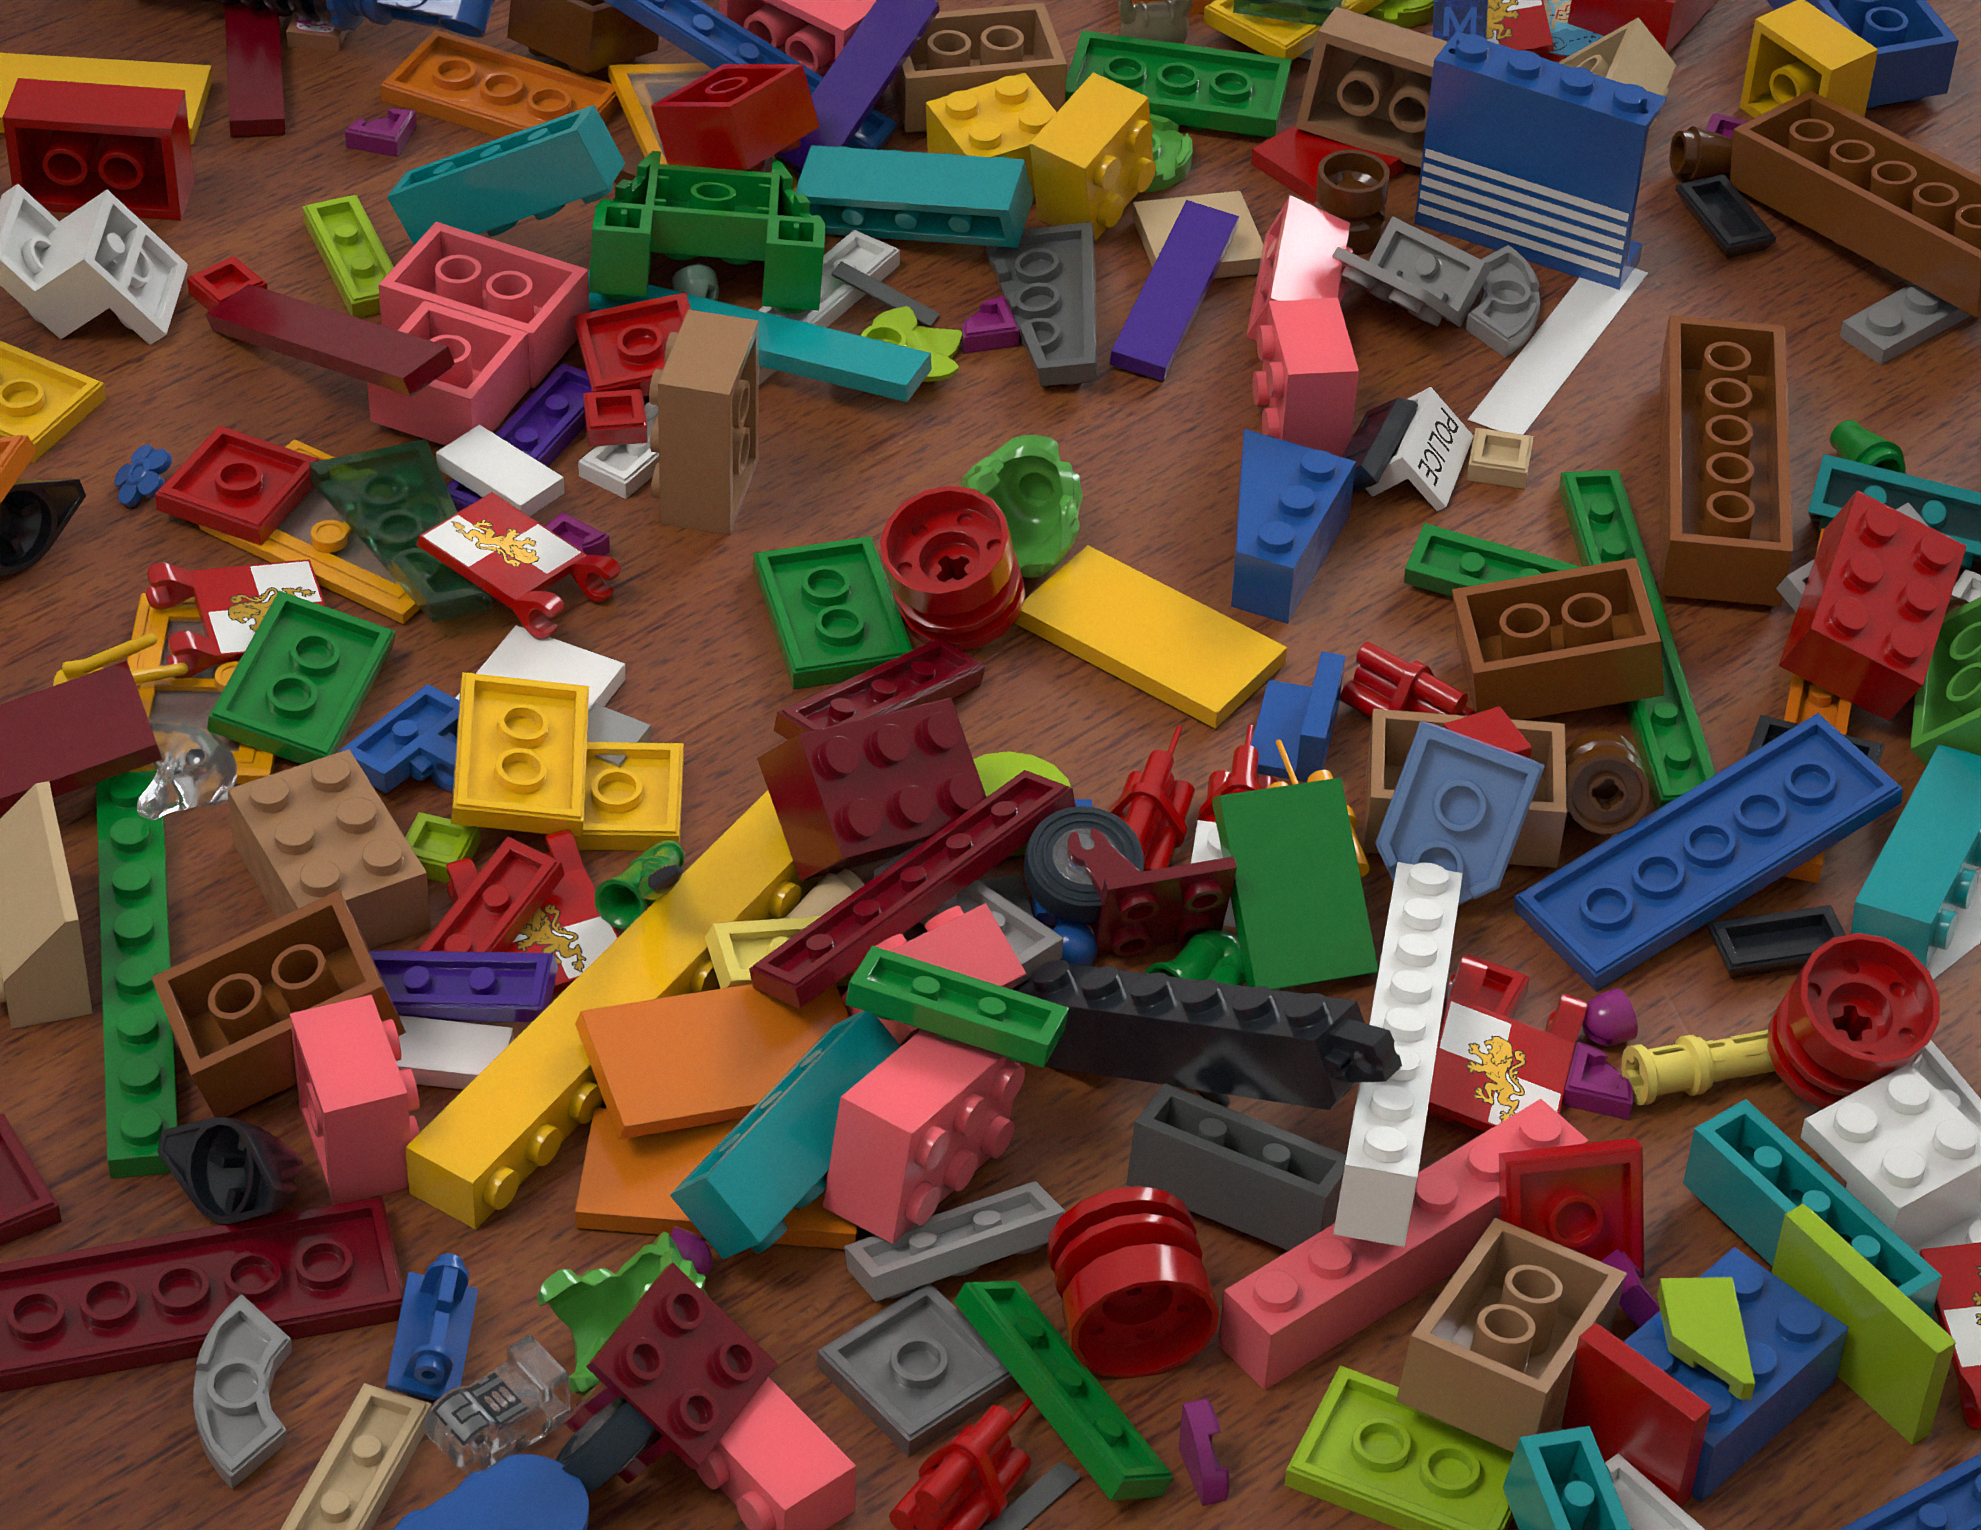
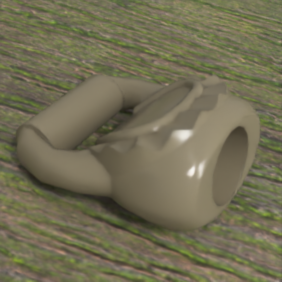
M1118 0V12L1121 23L1119 35L1184 44L1189 35L1188 14L1192 8L1193 0H1166L1149 3L1139 2L1137 4H1133L1132 0Z

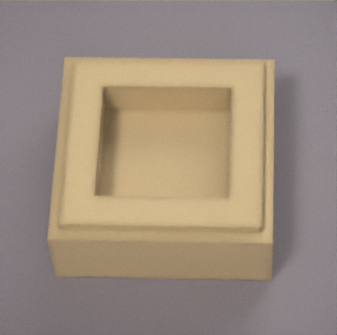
M1475 428L1467 480L1525 489L1534 437Z

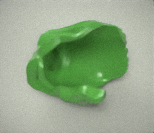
M1040 435L1014 437L989 457H985L979 463L973 465L967 474L961 478V487L975 489L993 499L1005 515L1022 577H1042L1063 561L1067 552L1073 546L1079 531L1080 523L1078 516L1083 495L1079 475L1072 471V465L1069 462L1060 460L1058 443L1054 439Z
M664 1231L652 1244L644 1245L616 1274L606 1268L588 1270L578 1276L571 1269L556 1271L541 1285L537 1293L539 1307L549 1304L557 1317L572 1331L576 1368L575 1373L564 1378L573 1393L585 1396L601 1382L586 1368L587 1364L666 1266L673 1262L707 1295L704 1290L705 1275L696 1272L692 1261L682 1258L677 1245L669 1233Z

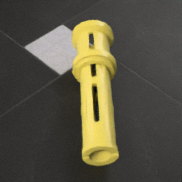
M1768 1030L1731 1036L1730 1038L1714 1041H1705L1695 1035L1680 1036L1673 1045L1647 1049L1642 1044L1630 1045L1623 1052L1621 1067L1623 1078L1626 1077L1632 1085L1633 1102L1636 1105L1651 1104L1658 1095L1684 1091L1690 1096L1701 1095L1709 1090L1714 1082L1776 1070L1767 1050Z

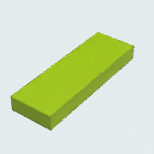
M357 195L302 206L304 224L350 315L356 318H363L381 314L378 284L394 266Z

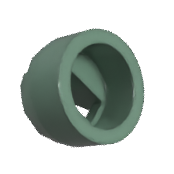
M691 265L679 270L673 276L672 287L674 291L718 301L719 285L717 275L712 268L705 265Z

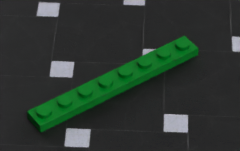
M161 770L126 772L96 783L107 1161L110 1179L171 1173L157 1152L162 1130L179 1126L175 1035L151 978L171 968L163 782Z

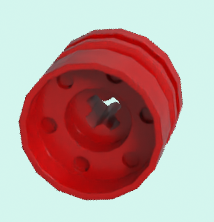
M949 485L924 490L906 500L887 520L880 540L882 560L890 585L894 589V597L899 607L901 619L914 638L925 644L940 638L960 651L983 647L1005 634L1020 615L1025 599V590L1006 517L993 499L972 488Z
M1863 933L1834 937L1813 951L1795 982L1790 986L1788 992L1779 1003L1768 1024L1767 1050L1777 1075L1795 1095L1824 1109L1908 1064L1912 1065L1915 1063L1928 1045L1940 1022V996L1930 972L1906 948L1886 937Z
M1134 1186L1109 1189L1080 1201L1064 1213L1048 1236L1047 1255L1050 1267L1055 1274L1054 1283L1056 1290L1063 1300L1062 1315L1070 1347L1081 1365L1099 1375L1129 1379L1160 1374L1183 1365L1205 1349L1217 1331L1219 1309L1209 1274L1202 1264L1203 1252L1196 1238L1197 1231L1193 1217L1184 1201L1165 1190Z

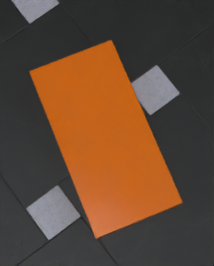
M434 30L380 85L381 101L415 110L416 112L499 138L595 105L605 124L621 106L611 83L438 30Z
M753 984L583 1010L580 1011L575 1025L617 1137L620 1140L744 1118L833 1025L849 1018V1015L836 984H833L801 1009L754 989Z
M594 1107L575 1209L576 1228L657 1235L665 1231L671 1236L674 1226L694 1232L701 1236V1238H705L671 1198L670 1194L742 1119L619 1140L607 1108ZM828 1171L823 1175L826 1180L828 1177ZM824 1190L807 1206L799 1210L793 1208L782 1219L788 1226V1229L774 1244L844 1249L845 1245L857 1242L859 1226L823 1208Z

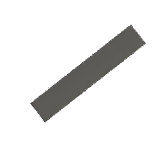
M842 261L831 274L893 308L909 306L914 312L917 321L929 327L933 325L940 313Z
M1060 1461L1008 1506L996 1520L991 1521L982 1530L1024 1529L1081 1478V1475Z

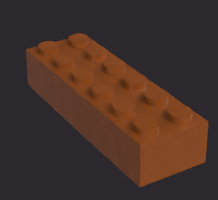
M1811 90L1733 129L1730 182L1737 190L1749 195L1755 201L1763 203L1792 218L1796 223L1805 225L1833 240L1837 245L1846 247L1874 262L1878 267L1887 269L1951 303L1961 311L1975 317L1981 316L1980 176Z
M1669 315L1660 365V595L1686 599L1739 602L1748 605L1782 606L1784 597L1776 588L1788 575L1793 554L1785 325Z

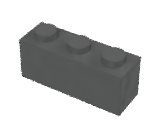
M1165 1083L1135 1120L1126 1185L1165 1190L1184 1201L1187 1209L1290 1251L1335 1223L1347 1155Z

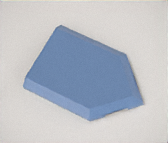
M1420 721L1375 842L1393 882L1397 862L1413 865L1432 863L1443 867L1447 871L1463 873L1458 905L1498 889L1545 766L1519 754L1438 725Z

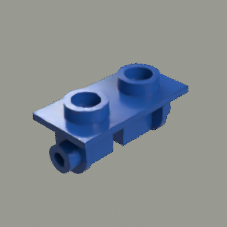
M450 1253L441 1254L436 1258L435 1262L428 1266L425 1275L413 1272L408 1273L385 1389L439 1402L448 1394L460 1389L478 1288L468 1286L470 1275L461 1257Z

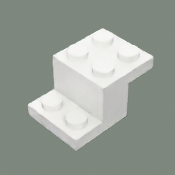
M19 184L2 194L0 199V286L22 304L37 322L44 324L59 339H62L110 308L127 328L134 330L149 345L167 335L188 264L109 190H105L61 221H58Z
M1910 1064L1805 1118L1800 1138L1847 1182L1845 1188L1918 1255L1921 1249L1981 1242V1130ZM1933 1307L1931 1319L1939 1323L1935 1308Z

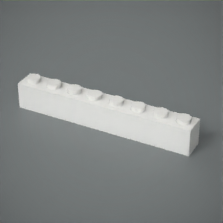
M1397 862L1369 1025L1390 1030L1395 1041V1051L1401 1058L1402 1067L1386 1082H1359L1334 1235L1405 1247L1418 1177L1463 873L1447 871L1436 864L1418 863L1413 865Z

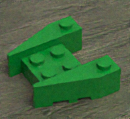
M652 151L637 165V176L632 181L623 179L615 186V197L612 200L603 198L595 207L591 239L589 293H600L606 298L619 301L629 300L635 296L647 297L652 252L664 253L665 256L676 260H689L696 256L720 257L727 263L738 265L748 264L753 260L765 261L762 306L774 307L777 311L787 314H799L806 310L819 311L825 222L820 215L811 216L809 213L810 201L804 193L796 194L792 189L793 177L781 161H773L772 173L660 164L661 151Z

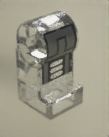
M528 1334L507 1348V1362L469 1386L456 1387L441 1396L429 1409L424 1420L423 1429L430 1440L461 1473L468 1475L485 1470L507 1456L518 1453L564 1425V1418L571 1414L569 1374L531 1334Z

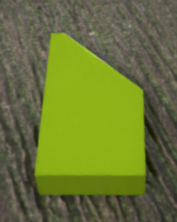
M1733 1277L1660 1278L1657 1297L1668 1352L1692 1368L1700 1364L1730 1385L1729 1393L1738 1399L1751 1400L1755 1381Z

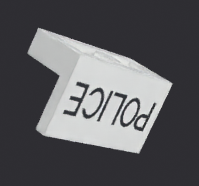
M1429 387L1408 398V400H1413L1418 404L1417 411L1379 482L1366 488V490L1373 497L1409 479L1438 512L1447 507L1474 436L1432 387Z

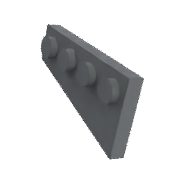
M1092 222L1024 229L1018 248L983 245L985 255L1000 291L1005 296L1017 323L1020 339L1040 386L1074 385L1080 382L1098 381L1095 237Z

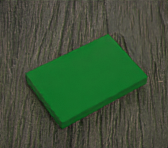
M871 536L753 553V570L793 689L844 682L912 651Z
M278 591L209 714L207 731L300 764L336 754L394 646L396 631Z
M1342 778L1219 795L1213 798L1212 804L1222 857L1234 856L1237 865L1230 899L1247 986H1265L1271 990H1279L1379 972Z

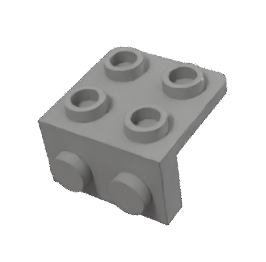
M1393 216L1369 261L1338 246L1332 255L1333 258L1346 266L1342 273L1343 277L1362 286L1361 289L1389 304L1393 301L1408 309L1407 312L1435 327H1438L1442 318L1461 327L1492 269V266L1487 262Z

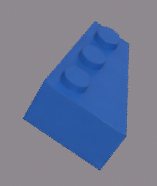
M1244 429L1238 489L1231 607L1283 623H1289L1350 517L1356 461L1333 455L1327 451L1312 449Z

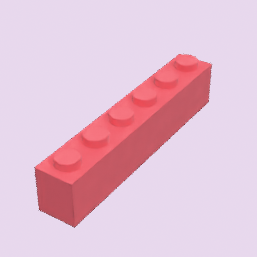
M1539 1099L1418 1173L1405 1247L1334 1235V1223L1225 1289L1218 1346L1265 1391L1459 1269L1494 1218L1500 1219L1499 1153L1589 1143V1140L1545 1101Z

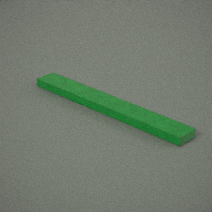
M1619 470L1561 472L1559 491L1582 567L1636 558L1660 635L1664 695L1624 702L1656 810L1716 775Z

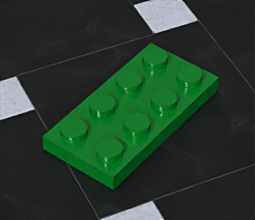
M1082 30L1066 79L1065 103L1094 72L1149 97V110L1151 114L1168 118L1178 125H1186L1196 130L1214 129L1236 132L1247 137L1276 136L1289 84L1292 59Z

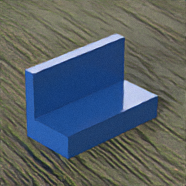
M1321 651L1312 687L1268 679L1251 746L1255 747L1259 752L1258 774L1290 779L1275 743L1279 739L1283 743L1297 781L1307 782L1308 777L1312 773L1324 770L1341 702L1340 695L1342 692L1346 655Z

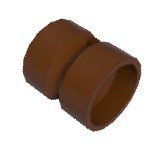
M1342 150L1325 156L1318 164L1317 202L1314 203V207L1349 222L1350 228L1346 246L1352 248V253L1355 255L1366 254L1376 248L1383 235L1385 221L1384 205L1387 203L1390 169L1385 161L1374 154L1361 150Z
M1609 731L1589 732L1575 739L1565 750L1566 805L1573 819L1586 830L1602 835L1620 833L1634 826L1644 815L1650 799L1649 783L1642 761L1634 745L1623 736Z

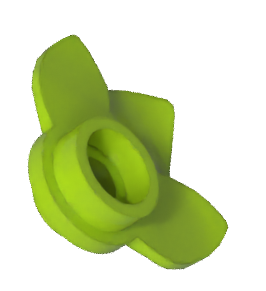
M909 306L898 307L881 313L873 320L872 326L867 327L861 334L863 337L931 353L932 370L923 382L949 379L959 371V366L952 358L960 347L962 331L917 326V318Z

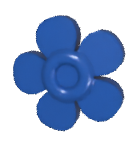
M149 444L143 445L133 453L131 457L132 464H125L118 470L114 484L120 489L118 501L126 507H133L140 501L142 495L148 499L155 497V493L164 485V479L159 474L164 473L172 463V456L165 449L160 448L156 450Z

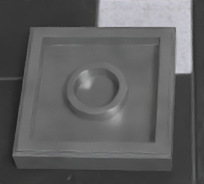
M931 1283L917 1288L817 1351V1368L908 1457L1019 1386L1018 1382L969 1320Z

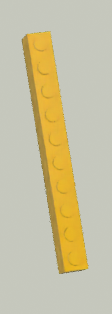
M768 790L682 874L679 882L668 894L663 895L647 908L405 1147L409 1194L475 1230L496 1209L502 1210L514 1198L519 1185L538 1166L547 1165L555 1157L561 1143L580 1123L585 1124L592 1120L594 1107L600 1108L604 1100L575 1025L580 1011L718 989L720 985L704 938L712 924L784 919L799 904L800 899L825 876L800 881Z

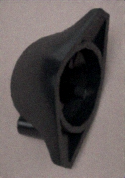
M18 479L0 503V576L16 574L28 569L50 550L86 497L80 479Z
M214 1117L165 1129L161 1132L157 1152L196 1208L204 1216L219 1224L238 1223L273 1213L296 1199L297 1184L290 1178L301 1173L303 1158L279 1138L256 1125L235 1118Z

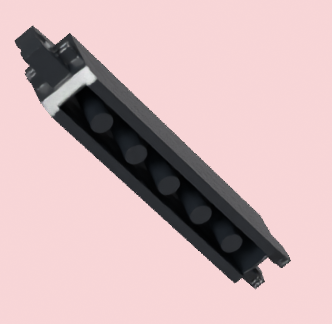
M1055 960L1041 965L1032 973L1030 979L1013 988L1015 991L1069 1008L1065 1030L1048 1059L1046 1067L1162 1085L1166 1083L1175 1087L1331 1110L1358 1082H1386L1402 1067L1401 1058L1395 1051V1041L1390 1030L1366 1024L1356 1000L1325 997L1319 993L1302 994L1271 990L1265 986L1248 987L1218 983L1212 979L1194 980L1171 977L1164 973L1132 972L1118 970L1111 966L1094 967L1078 965L1064 960Z

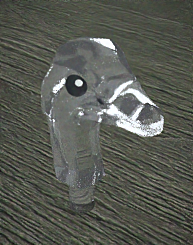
M148 719L162 760L147 765L158 771L149 787L138 799V815L154 821L168 813L199 806H216L228 801L227 789L234 787L237 781V763L229 748L215 734L192 723L184 722L180 724Z

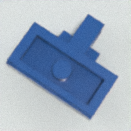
M427 684L340 749L338 753L350 749L372 786L385 793H389L411 775L414 779L421 781L430 776L437 787L453 792L459 700Z

